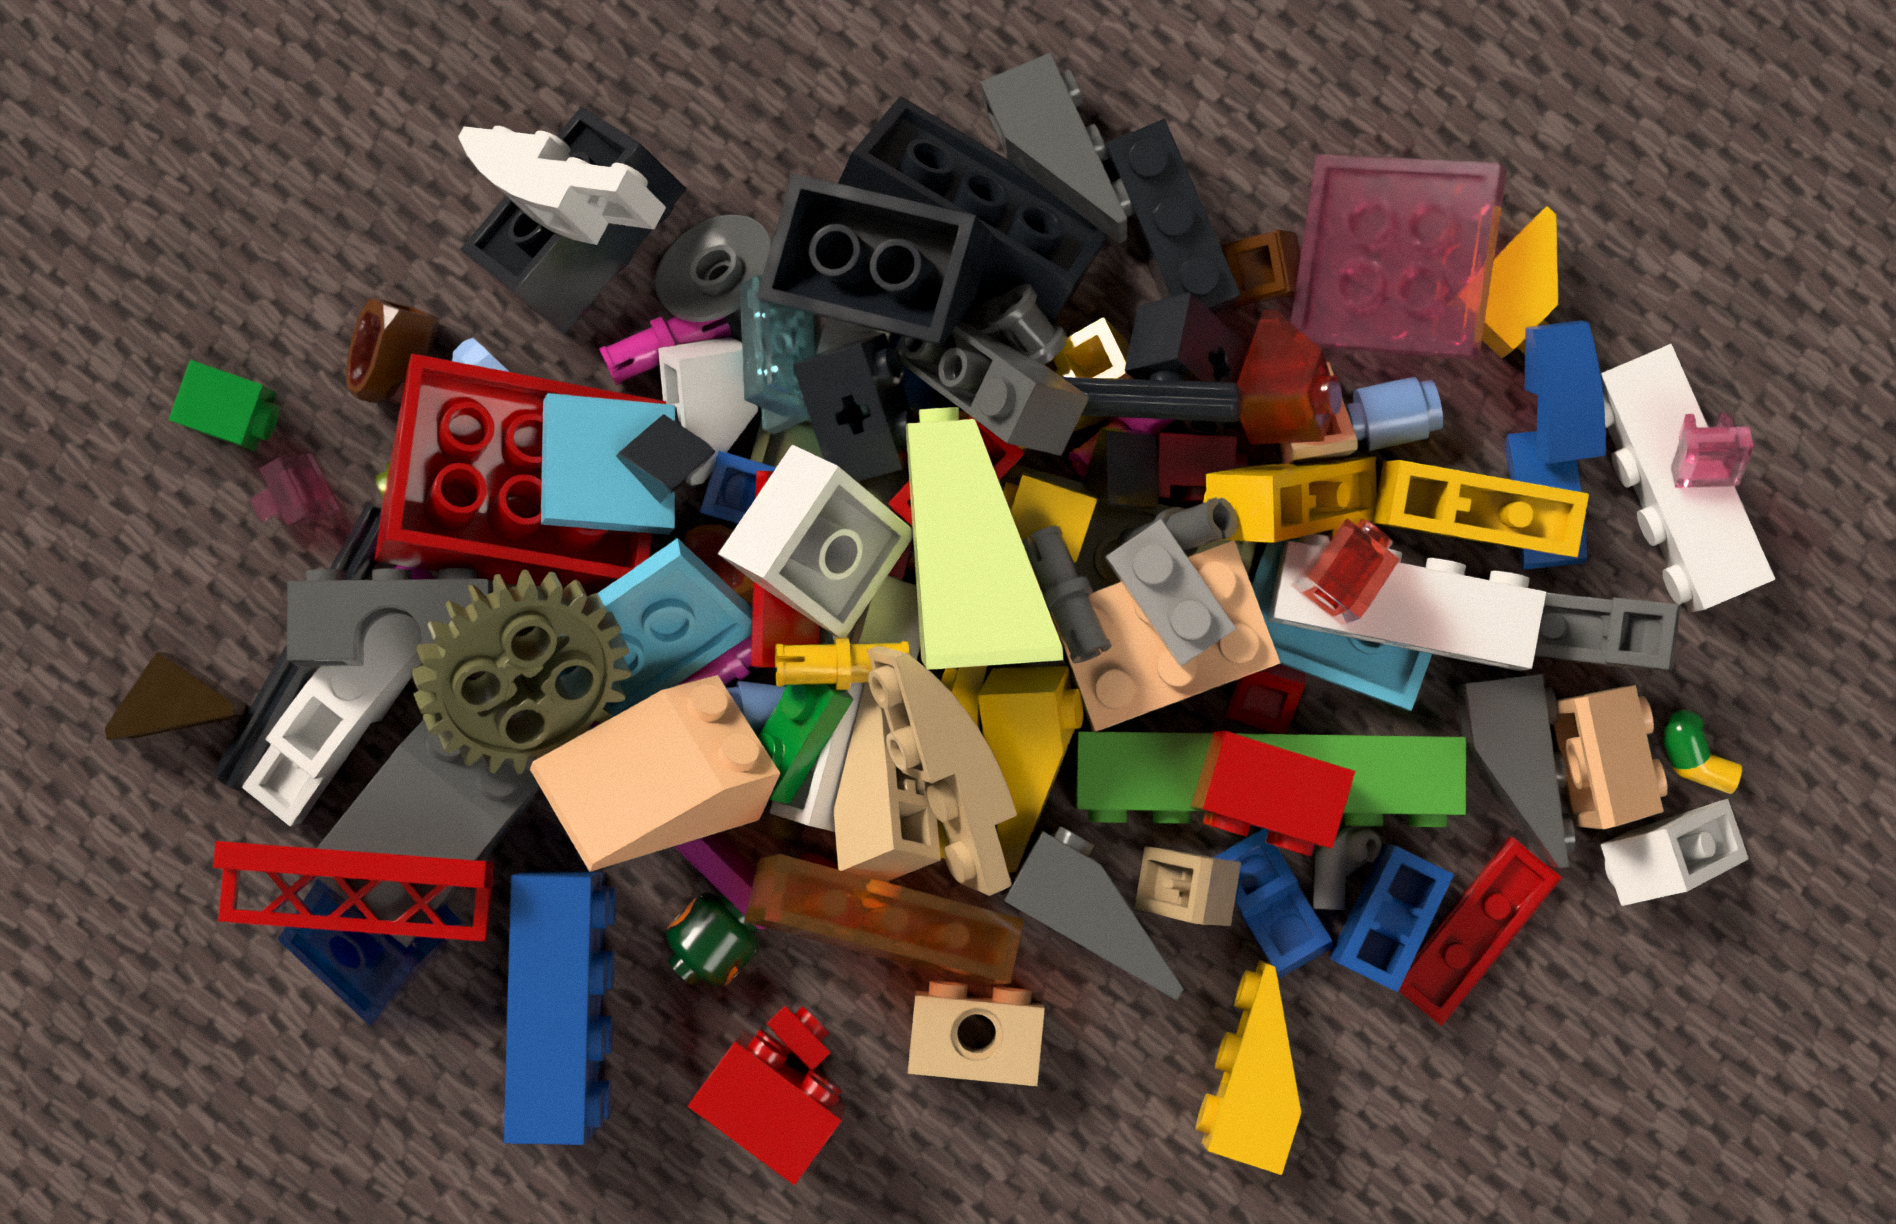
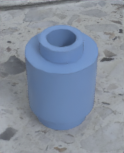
M1409 377L1355 389L1353 393L1354 403L1345 404L1357 441L1362 440L1367 451L1428 439L1430 431L1443 428L1441 401L1432 379L1419 382L1416 377Z

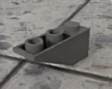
M1050 52L981 81L983 106L1007 160L1119 244L1126 241L1127 217L1134 215L1133 207L1121 180L1118 179L1110 183L1101 162L1108 160V153L1096 125L1092 124L1085 127L1076 107L1083 105V100L1071 71L1067 69L1059 72Z
M961 320L943 346L901 336L895 348L903 366L1009 444L1061 456L1090 398L1048 367Z
M1543 674L1455 685L1461 735L1466 737V753L1543 862L1550 867H1569L1567 852L1575 850V832L1570 815L1568 813L1562 814L1558 788H1565L1566 767L1562 752L1560 750H1553L1550 725L1556 724L1558 719L1557 702L1553 688L1551 686L1544 687Z

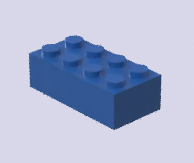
M526 871L511 875L504 1143L584 1145L602 1127L603 1119L610 1118L612 1084L611 1080H601V1061L604 1060L605 1054L612 1053L614 1025L612 1015H602V1005L606 989L613 990L615 953L614 951H604V929H607L608 925H615L617 891L615 886H606V872Z

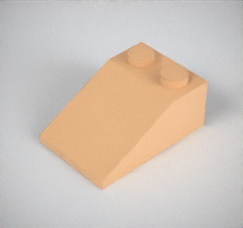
M718 675L663 689L532 762L530 768L589 872L760 820L780 775L779 770Z

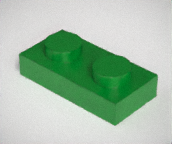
M835 684L788 685L785 688L782 698L759 736H757L780 772L769 800L785 804L791 803L821 751L854 700L847 690H836Z

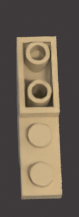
M879 645L868 649L867 652L873 669L868 675L869 686L874 699L885 711L891 731L886 737L889 754L894 764L902 773L931 783L927 788V797L935 816L943 823L949 844L945 847L944 854L951 874L960 884L988 896L1012 886L995 825L1017 816L1004 776L992 750L977 725L957 698L942 682L909 654Z

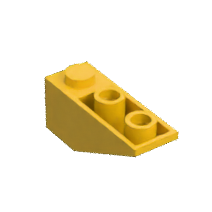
M1259 960L1255 973L1245 970L1239 983L1234 1007L1243 1009L1236 1034L1226 1031L1223 1036L1215 1062V1069L1224 1071L1217 1096L1207 1093L1203 1099L1197 1118L1196 1131L1205 1133L1202 1144L1207 1151L1282 1175L1300 1119L1301 1107L1276 969L1270 963Z

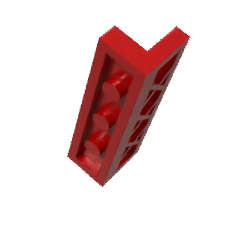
M215 841L213 868L223 869L218 922L487 941L494 873V862ZM241 870L266 872L283 892L262 911L237 909ZM280 873L300 874L303 876L290 886ZM317 876L333 877L349 896V899L329 916L315 915L297 894ZM346 878L367 879L370 881L356 891ZM383 881L399 882L416 902L395 921L381 920L363 899ZM413 883L437 886L423 897ZM449 886L476 888L473 927L447 925L429 903ZM287 901H290L300 914L275 911ZM356 905L367 919L342 916ZM423 910L434 924L408 921Z

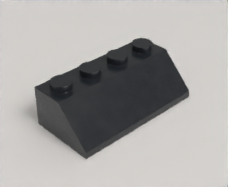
M902 96L896 100L852 151L838 184L975 215L994 234L975 299L983 302L1003 295L1019 285H1031L1037 294L1035 303L1053 326L1067 307L1109 237L1006 158Z

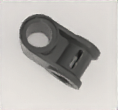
M1028 284L1019 285L1003 295L974 303L967 309L961 321L1042 365L1052 360L1063 349L1068 340L1064 329L1058 325L1053 326L1035 303L1037 294L1031 285Z

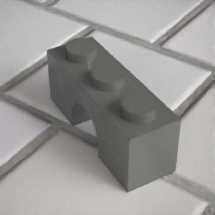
M471 568L438 570V579L412 580V571L407 569H376L372 571V580H346V571L308 570L306 571V581H287V661L297 667L363 666L364 640L369 628L380 618L392 614H402L415 619L421 633V644L436 643L427 625L430 621L450 623L452 619L445 603L450 600L465 608L472 603L468 586L475 585L486 596L493 593V585L488 579H478V570Z

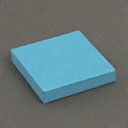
M548 393L543 400L541 525L669 535L675 526V492L660 504L616 455L663 414L675 421V405Z

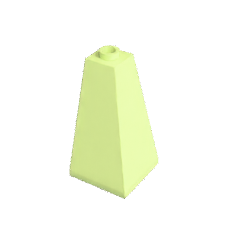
M959 407L919 410L920 423L906 424L921 660L925 668L930 670L1063 660L1062 644L975 419L960 420Z

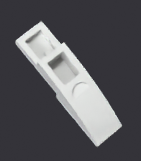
M464 126L458 136L467 156L486 178L532 220L550 231L567 238L597 245L608 223L655 229L666 208L646 188L648 181L637 170L621 163H613L611 167L591 165L581 159L570 157L569 146L551 133L536 131L534 135L516 133L502 126H494L492 130Z
M392 614L377 620L369 628L365 636L363 666L319 667L265 739L271 746L242 788L290 827L302 823L369 725L384 718L411 679L412 669L420 666L421 661L416 647L417 644H421V633L415 619L402 614Z

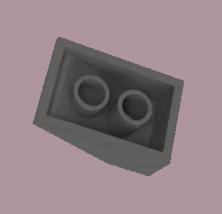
M423 720L398 746L317 848L484 861L526 813L539 788V784L533 774L524 769L522 774H517L511 759H504L502 765L495 773L489 771L483 755L471 766L466 765L459 748L450 753L445 752L438 734L431 736ZM317 876L319 880L345 900L349 899V896L333 877ZM346 878L356 891L370 881L367 879ZM383 881L363 898L381 920L391 921L397 920L416 903L399 882ZM413 883L423 897L437 886ZM449 886L429 904L438 913L460 886ZM421 910L408 922L429 923L431 920ZM391 935L406 948L417 937Z
M1059 825L1056 826L1052 835L1039 829L1029 845L1017 872H1014L1010 878L1012 886L1004 889L1002 892L1003 900L1177 1001L1183 991L1182 986L1102 865L1088 857L1094 845Z

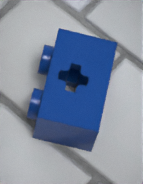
M1383 843L1381 853L1374 861L1328 958L1398 992L1454 874L1402 848Z

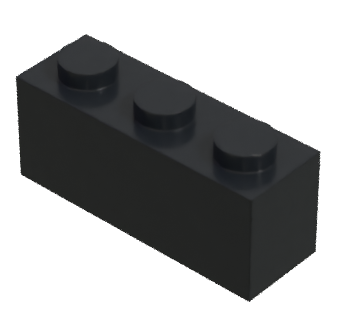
M1165 118L1107 142L1105 147L1108 153V160L1103 161L1111 181L1120 179L1128 193L1134 215L1127 217L1161 298L1166 299L1191 292L1213 314L1233 307L1241 293Z

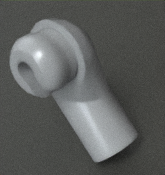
M1364 826L1343 828L1337 833L1332 849L1323 846L1318 848L1315 856L1313 909L1345 910L1346 877L1366 862L1375 861L1381 853L1382 842L1380 836L1373 829L1365 828Z

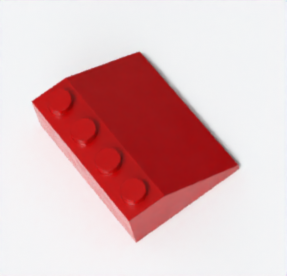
M411 354L384 492L375 561L436 572L445 568H471L478 570L479 579L493 581L494 575L500 574L506 583L515 585L518 583L522 570H528L535 586L539 587L549 572H555L562 585V591L576 579L580 581L587 597L599 593L650 557L652 533L541 525L543 400L548 393L656 404H666V401Z

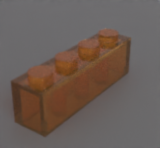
M778 854L759 858L744 922L981 984L1011 983L1024 919Z

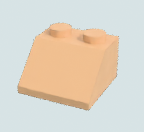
M1636 685L1617 687L1556 700L1558 719L1556 724H1552L1557 750L1562 752L1565 762V787L1574 826L1606 829L1662 813L1663 807L1660 797L1667 795V780L1660 760L1652 759L1647 734L1653 733V716L1646 697H1638Z

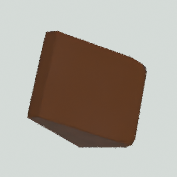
M1278 229L1222 245L1223 254L1241 293L1234 307L1307 293L1295 232Z

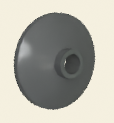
M742 215L716 216L694 225L672 243L658 266L655 286L661 303L672 315L692 322L711 321L735 312L758 293L772 239L759 222Z

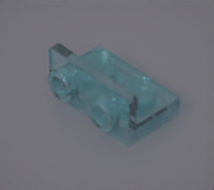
M756 275L740 284L744 400L761 407L763 430L777 434L810 419L792 364L815 355L813 314L761 302L756 299L762 279L761 275Z

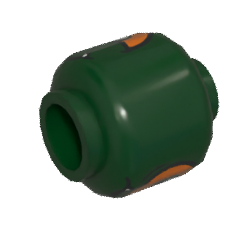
M708 892L701 893L666 929L667 942L674 951L667 959V962L693 987L701 979L713 986H726L759 952L760 941L755 933L758 928L723 894L718 897Z

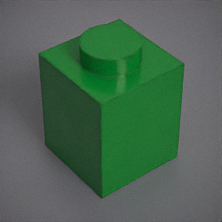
M190 360L168 420L185 428L256 452L260 439L267 441L275 429L279 416V405L273 402L277 392L260 383Z

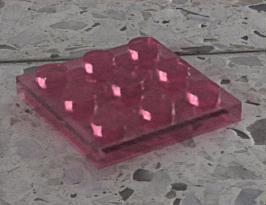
M1316 154L1288 341L1297 346L1479 360L1507 169L1501 163Z

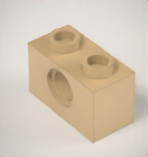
M930 981L929 992L916 991L908 1074L1037 1086L1045 1008L1043 1003L1031 1002L1032 991L1018 988L994 987L993 998L967 996V984L947 981ZM973 1014L986 1016L995 1026L993 1039L989 1044L981 1048L966 1046L960 1040L957 1033L962 1020Z

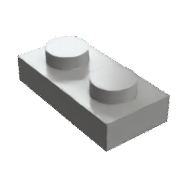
M1161 519L1105 557L1179 667L1236 629Z

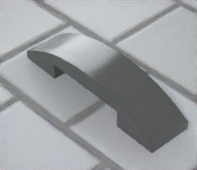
M1546 593L1534 658L1672 671L1681 606L1679 604L1613 597V600Z

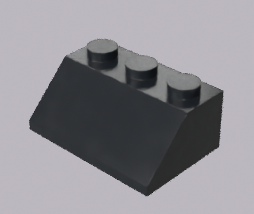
M582 106L557 134V137L569 146L570 157L581 159L591 165L611 167L613 163H621L641 173L648 181L646 188L666 207L657 225L668 218L674 208V204L687 190L640 142ZM505 196L460 250L535 313L565 334L574 322L580 320L588 313L593 300L612 277L630 263L634 251L653 229L608 223L597 245L581 242L552 232L535 222Z
M792 173L756 299L761 302L943 346L977 296L994 234L975 215Z

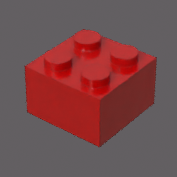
M1228 731L1213 732L1191 806L1206 811L1203 824L1245 837L1248 835L1250 825L1268 830L1265 843L1311 857L1315 845L1333 848L1356 771Z
M743 1029L688 1104V1107L795 1186L841 1123L846 1105L839 1100V1095L843 1090L819 1070H809L805 1075L787 1062V1057L791 1051L771 1034L759 1029L757 1034L752 1036Z

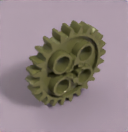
M522 570L517 587L511 588L507 587L505 580L500 574L494 575L493 593L486 596L475 585L468 586L472 603L464 608L458 603L450 600L447 601L445 605L452 619L450 623L430 621L427 626L436 643L417 644L416 651L424 666L412 669V676L419 690L414 693V697L420 713L424 714L423 718L430 735L438 734L444 751L447 753L459 748L464 763L468 766H471L483 755L491 773H495L500 768L504 759H511L516 773L522 774L528 758L536 756L538 759L591 730L590 725L594 721L603 723L611 719L613 716L606 702L625 701L626 696L618 681L631 677V671L623 658L630 651L620 633L622 629L614 614L607 612L604 603L597 593L587 597L580 581L576 579L562 591V585L555 572H549L540 587L535 586L528 570ZM536 626L529 634L514 637L521 629ZM578 665L571 673L559 675L567 667ZM486 671L483 676L476 680L465 681L474 672ZM529 710L521 717L510 719L518 711Z

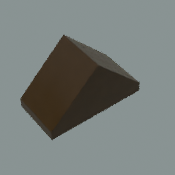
M156 651L105 726L107 740L125 741L245 717L248 707L247 703L176 655Z

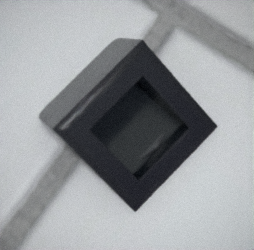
M663 414L624 447L616 457L661 504L699 471L716 451L706 441Z
M1101 427L1083 488L1110 505L1157 509L1159 500L1157 436L1151 432Z

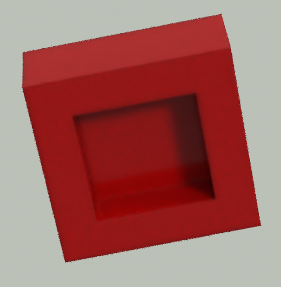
M783 1006L765 1023L811 1071L831 1053L821 1043L829 1032L803 1006L795 1014L786 1006Z

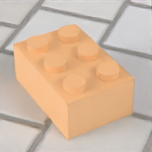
M1235 540L1188 557L1236 629L1181 667L1174 660L1122 582L1095 591L1089 595L1103 631L1112 645L1108 651L1101 652V655L1081 663L1072 662L1070 651L1054 614L1049 612L1062 644L1063 655L1074 685L1081 692L1083 709L1092 732L1102 730L1280 664Z

